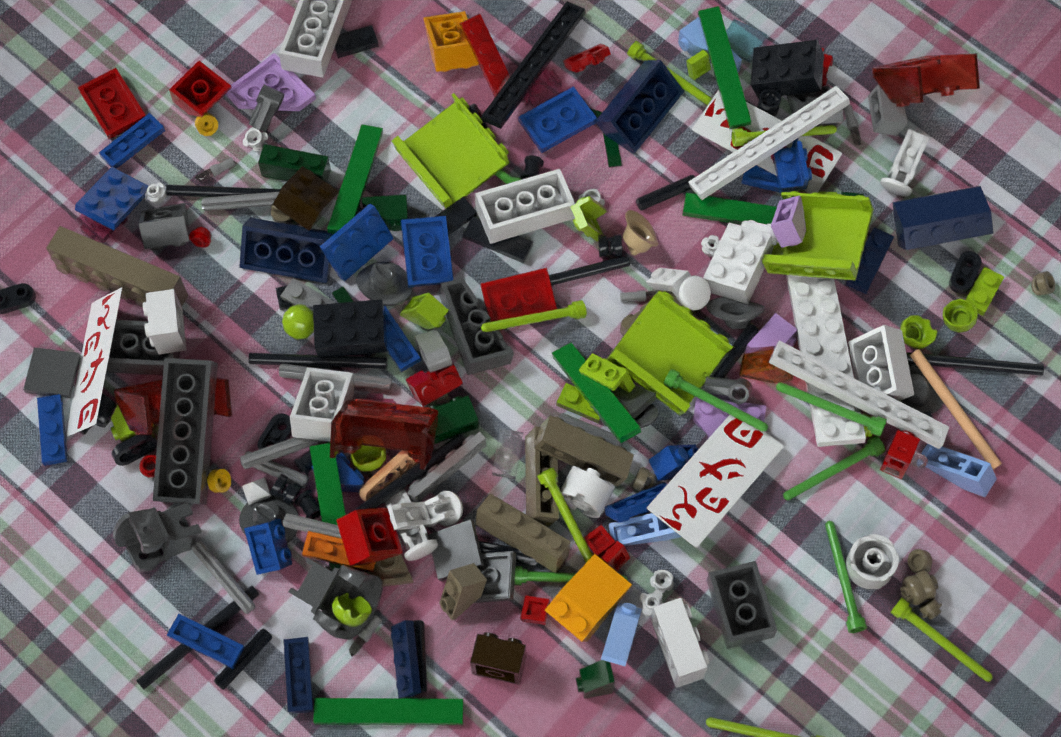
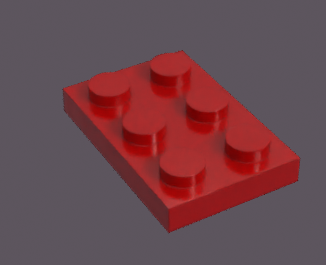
M117 68L77 87L109 140L127 131L146 116Z
M547 268L480 284L486 311L491 322L557 309Z

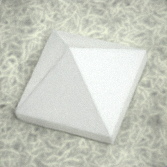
M265 478L242 486L249 505L271 497Z

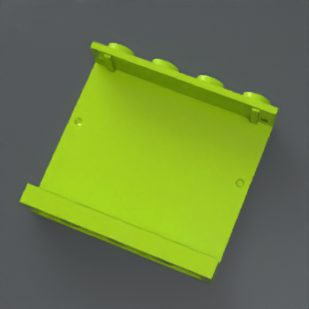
M454 93L452 94L454 100L452 105L405 141H402L399 136L391 140L396 151L445 209L462 197L468 196L510 163L507 157L509 152L502 143L499 145L494 140L496 137L489 128L484 129L481 125L483 122L477 113L474 112L472 114L468 110L470 107L463 97L459 99Z
M797 191L781 192L783 200L801 196L806 232L802 243L796 246L781 248L779 242H777L773 247L772 254H764L762 263L767 272L771 274L856 280L874 211L870 198L862 195L844 196L842 194L825 195L817 192L812 194Z
M659 290L607 357V360L618 367L628 370L632 375L631 379L644 389L656 393L657 399L680 416L691 406L689 403L695 396L680 388L670 389L666 387L663 383L669 371L674 369L680 372L683 380L701 388L706 381V377L711 375L724 355L733 346L729 344V340L725 336L714 333L707 322L692 316L693 313L690 309L679 306L674 302L673 296Z

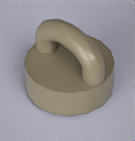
M271 206V216L274 222L288 224L292 221V218L275 206Z
M1045 271L1035 275L1031 283L1032 291L1035 295L1053 293L1055 290V280L1052 274Z
M640 467L632 487L638 491H644L656 486L657 477L650 470ZM647 478H650L651 483L646 486L645 482Z
M922 549L911 551L907 559L909 569L914 573L919 571L929 573L932 566L930 553Z

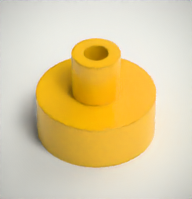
M206 113L203 117L197 116L195 127L201 135L211 136L218 129V121L211 113Z
M225 469L212 470L207 478L209 489L214 493L228 491L231 486L229 472Z

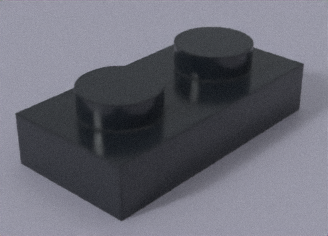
M370 25L340 34L334 49L337 57L342 58L379 47L374 29Z

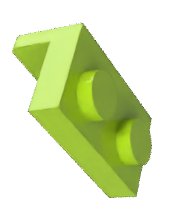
M590 196L580 198L576 204L570 207L575 217L573 223L578 231H583L587 237L598 241V235H603L597 218L607 213V210Z
M593 353L579 369L582 375L611 390H616L619 387L630 393L635 387L631 379L632 375L628 370L618 367L609 360Z

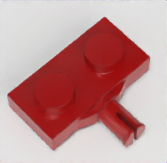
M600 43L563 60L566 69L577 73L585 70L587 65H598L611 53L608 46Z

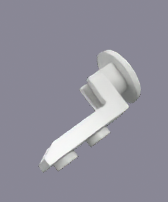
M908 129L889 171L888 178H881L880 184L883 188L900 196L911 195L912 189L908 185L914 177L915 169L929 137Z
M658 268L651 274V278L646 281L647 285L655 290L673 292L679 303L690 310L702 309L707 305L711 295L708 282L700 276H691L689 271Z
M404 489L384 503L388 507L399 503H411V500ZM423 524L419 528L398 530L406 550H408L404 554L408 561L421 559L438 547L437 540H428L427 531Z
M442 491L425 502L399 503L387 507L394 530L419 528L422 524L424 527H431L438 523L443 526H452L461 519L463 513L461 499L456 493L451 491Z

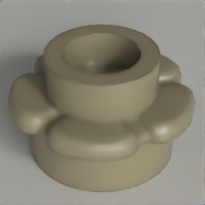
M935 598L927 601L919 608L922 613L921 617H928L929 620L935 618L942 612L939 609L942 603H938Z

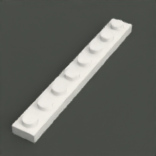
M835 86L690 180V187L701 200L705 199L850 104L849 98Z
M780 340L776 344L768 363L875 417L880 416L887 419L886 423L902 431H909L915 437L938 449L944 444L949 426Z

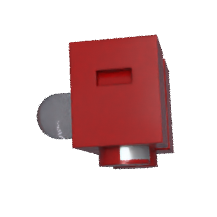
M454 364L431 373L429 371L424 373L421 370L405 379L414 398L423 407L434 400L440 405L449 403L450 396L448 392L463 384Z
M897 430L880 471L902 480L909 465L917 468L926 467L928 464L927 457L916 452L920 439L909 431Z

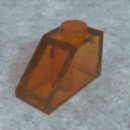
M774 349L743 354L739 373L741 377L769 383L793 380L792 374L768 363Z

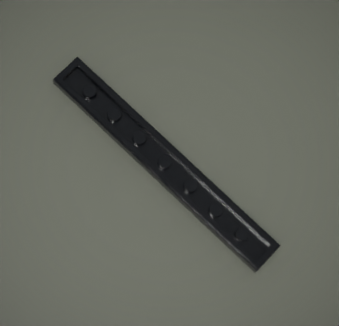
M566 1L482 114V121L500 129L503 127L583 18L585 8Z

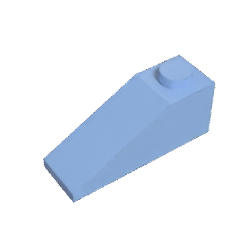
M699 17L679 30V46L691 56L696 55L702 50L708 53ZM732 50L737 72H739L742 59Z
M927 443L917 459L918 463L953 484L982 497H986L997 479L990 463L945 447L938 449Z
M653 513L630 518L626 522L609 523L610 536L615 542L619 541L624 546L666 541L681 537Z
M618 602L601 660L626 666L642 609L637 608L631 603L622 604Z

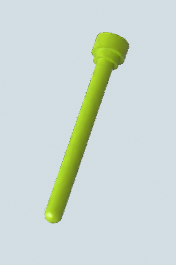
M635 41L627 52V55L634 60H657L646 53L644 45L638 41ZM667 67L681 88L708 106L713 98Z
M834 125L815 126L802 136L834 134L837 128ZM742 128L732 129V144L734 147L744 146L748 141H752L766 131L747 132V130Z
M579 300L572 302L567 308L484 323L481 326V330L483 332H490L568 316L577 320L585 318L587 310L585 303Z
M554 467L538 474L537 478L541 485L544 484L545 488L548 487L586 563L593 555L557 485L558 480L556 477L558 475Z
M901 598L890 613L896 618L907 619L984 681L990 682L993 679L992 674L912 612V608L909 606L910 603L904 598Z
M712 717L706 719L708 727L753 737H801Z

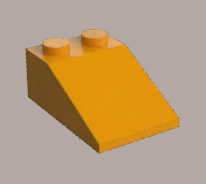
M465 11L423 17L436 72H448L458 68L467 69L478 65L459 24L468 19Z
M594 554L558 592L545 611L581 642H588L633 584Z

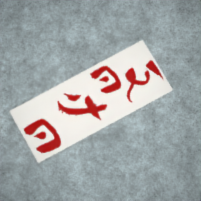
M718 90L692 128V131L731 152H735L743 146L734 147L732 144V129H729ZM746 102L751 125L739 128L747 130V132L767 131L782 120ZM802 136L798 138V141H801L803 148L807 149L808 159L806 164L812 171V180L809 181L807 189L804 191L809 194L818 193L841 157L842 152L812 136ZM793 141L783 148L792 147ZM772 155L757 164V166L776 175Z
M122 287L91 304L65 437L94 426L97 423Z
M729 415L649 504L647 509L697 548L784 446L768 433L762 432Z

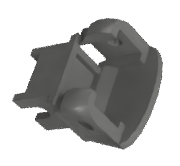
M185 503L162 512L157 511L155 507L128 512L116 523L113 538L117 546L126 547L132 563L138 572H148L156 568L160 562L167 561L172 556L191 550L192 546L197 543L193 536L200 534L202 530L199 524L188 525L186 517L192 515L193 512L189 503ZM160 548H162L164 555H161ZM146 554L148 558L141 560L139 555Z
M307 557L305 562L311 565L308 574L298 591L290 588L288 592L313 607L311 609V612L314 614L313 620L327 633L335 638L353 639L367 626L378 607L383 591L381 578L342 565L340 569H333L319 560L314 561ZM345 593H349L348 597L350 599L361 596L369 602L372 612L362 625L357 627L346 626L333 614L332 604L335 597Z

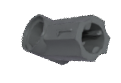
M264 84L257 97V105L249 125L266 132L285 94Z
M707 376L704 391L719 399L731 400L733 403L742 404L749 398L752 392V385L744 378L734 380ZM735 387H742L746 394L738 395Z

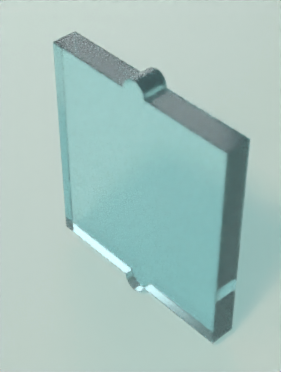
M736 19L732 21L726 30L731 49L741 59L749 63L753 60V49L761 47L767 37V34Z

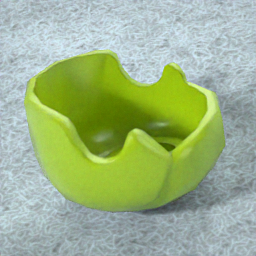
M957 299L952 300L944 307L942 317L944 324L951 331L962 333L971 330L975 326L978 319L977 307L970 301Z
M303 304L291 306L284 313L282 319L286 334L297 340L306 339L313 334V310Z
M910 315L900 325L904 343L912 349H923L936 340L937 330L932 329L930 320L924 319L919 315Z
M365 435L357 438L350 445L352 463L360 471H374L381 467L386 460V449L382 439L379 437Z
M345 593L335 597L332 604L333 614L346 626L357 627L362 625L372 612L369 602L361 596L350 599L348 597L349 593Z

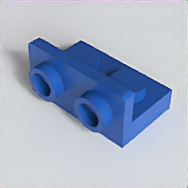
M796 141L795 147L782 148L772 154L780 193L806 190L809 181L812 180V171L810 167H807V149L803 148L802 142Z
M281 519L244 528L256 575L281 570L292 565V554L287 545L285 528L282 525Z

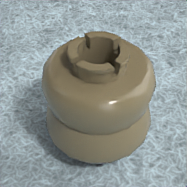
M919 571L915 575L907 576L903 579L902 587H900L901 594L906 601H910L913 605H919L926 600L936 597L938 582L932 574L929 575L926 571Z

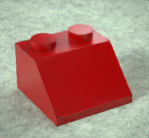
M199 60L169 89L172 101L187 114L203 117L232 86Z
M388 508L354 510L336 520L350 566L367 565L403 553L397 531L394 530Z

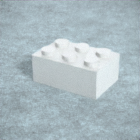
M729 222L703 277L708 282L711 293L749 304L765 269L762 263L764 254H771L773 250L771 234Z
M882 325L848 342L856 380L898 401L914 395L902 330Z
M307 367L290 415L292 437L339 442L354 395L353 373Z
M682 598L654 606L651 615L652 625L676 688L704 679L707 665L709 664L706 651H701L698 644L701 641L697 627L692 628L689 620L692 618L688 604H683Z

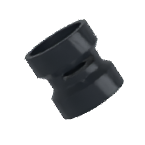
M772 88L763 90L760 93L757 108L775 117L778 114L781 102L780 93Z
M621 234L613 235V237L598 235L599 258L607 257L608 255L622 257ZM608 241H610V251L608 249Z
M281 474L269 494L274 497L279 496L283 499L284 503L290 506L299 494L302 485L297 482L292 483L286 475Z

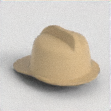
M628 210L625 213L627 227L622 238L631 254L636 256L639 253L647 252L652 246L657 247L659 244L648 220L638 212Z

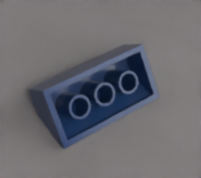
M645 60L597 118L595 123L605 136L629 152L636 153L681 97L684 90L661 60Z
M981 186L892 202L897 243L904 250L994 234L991 210Z
M249 218L242 225L239 268L327 283L332 265L320 246L334 234H330L325 230L312 228L308 231L302 226Z

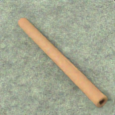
M920 349L914 351L910 357L984 460L991 464L993 470L1002 464L923 353Z

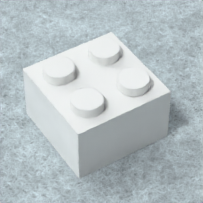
M170 289L146 293V302H143L144 315L148 316V323L145 324L146 337L150 338L151 347H155L158 354L186 351L183 309L175 290Z

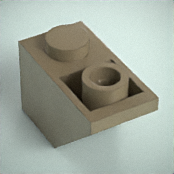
M475 563L449 571L439 604L451 620L457 619L482 596L487 579Z

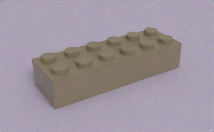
M59 226L46 248L59 272L65 275L73 274L80 281L94 283L99 289L106 292L108 290L114 292L122 287L121 298L124 300L128 298L134 300L142 308L143 302H146V293L174 289L181 306H183L188 297L180 276L62 226Z

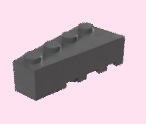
M460 278L441 283L439 297L442 304L449 310L446 313V317L467 375L511 364L514 352L505 343L500 331L483 332L481 330L482 324L491 322L490 317L481 308L478 299L465 280Z

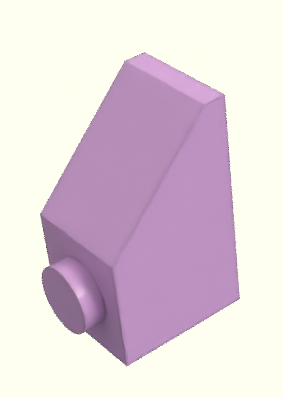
M800 195L780 200L771 228L781 248L796 246L803 242L806 225Z
M775 313L747 344L745 355L748 357L772 355L779 340L793 347L797 341L795 338L797 329Z

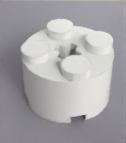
M573 466L560 491L568 507L573 510L579 508L584 510L583 515L599 518L615 486L599 478L601 474L592 468L584 471L579 467Z
M870 534L856 540L846 558V569L849 578L858 586L866 589H880L886 585L899 564V556L893 543L886 537L878 534ZM870 559L874 560V564L870 563Z

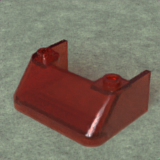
M977 53L929 55L872 67L873 78L891 103H896V107L909 106L910 103L924 102L923 95L931 93H941V96L954 95L956 90L980 89Z
M217 377L214 415L233 416L228 379ZM163 379L114 390L115 400L129 430L134 431L136 435L152 434L154 424L159 423Z
M347 400L331 421L330 458H335L340 450L349 454L356 453L363 445L408 451V456L413 461L420 462V469L425 470L432 457L438 423V411L428 407L371 400Z

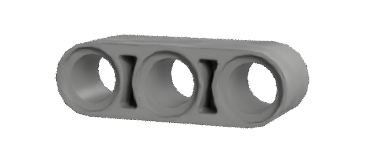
M437 329L414 336L419 353L430 373L453 365L447 346Z

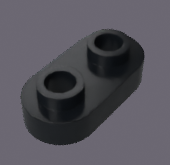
M966 251L960 255L949 279V286L955 293L964 294L971 289L982 263L977 253ZM965 263L971 264L972 267H967ZM960 281V282H962L964 285H963V286H960V285L957 284V282Z
M21 283L0 289V298H3L0 302V314L32 305L36 298L33 288L26 283ZM25 291L24 295L19 296L20 292Z
M281 413L271 419L258 440L257 446L259 450L266 448L270 444L274 445L290 438L292 432L289 415ZM281 425L287 426L285 430H279V427Z
M143 431L117 444L112 450L111 455L117 465H128L153 452L157 448L158 440L153 432Z

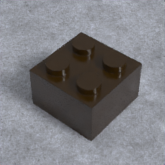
M302 166L282 186L272 205L310 231L329 210L339 191Z
M484 632L483 635L477 634L470 661L472 674L520 685L527 658L526 645L522 644L521 640L515 638H508V641L499 639L498 635Z

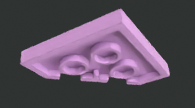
M275 53L231 85L232 88L225 94L238 109L254 110L257 105V97L264 84L285 94L278 111H301L316 99V95L294 72L282 70L280 58Z
M696 397L693 421L709 438L729 414ZM723 400L764 422L766 405L745 402L736 404L730 400Z

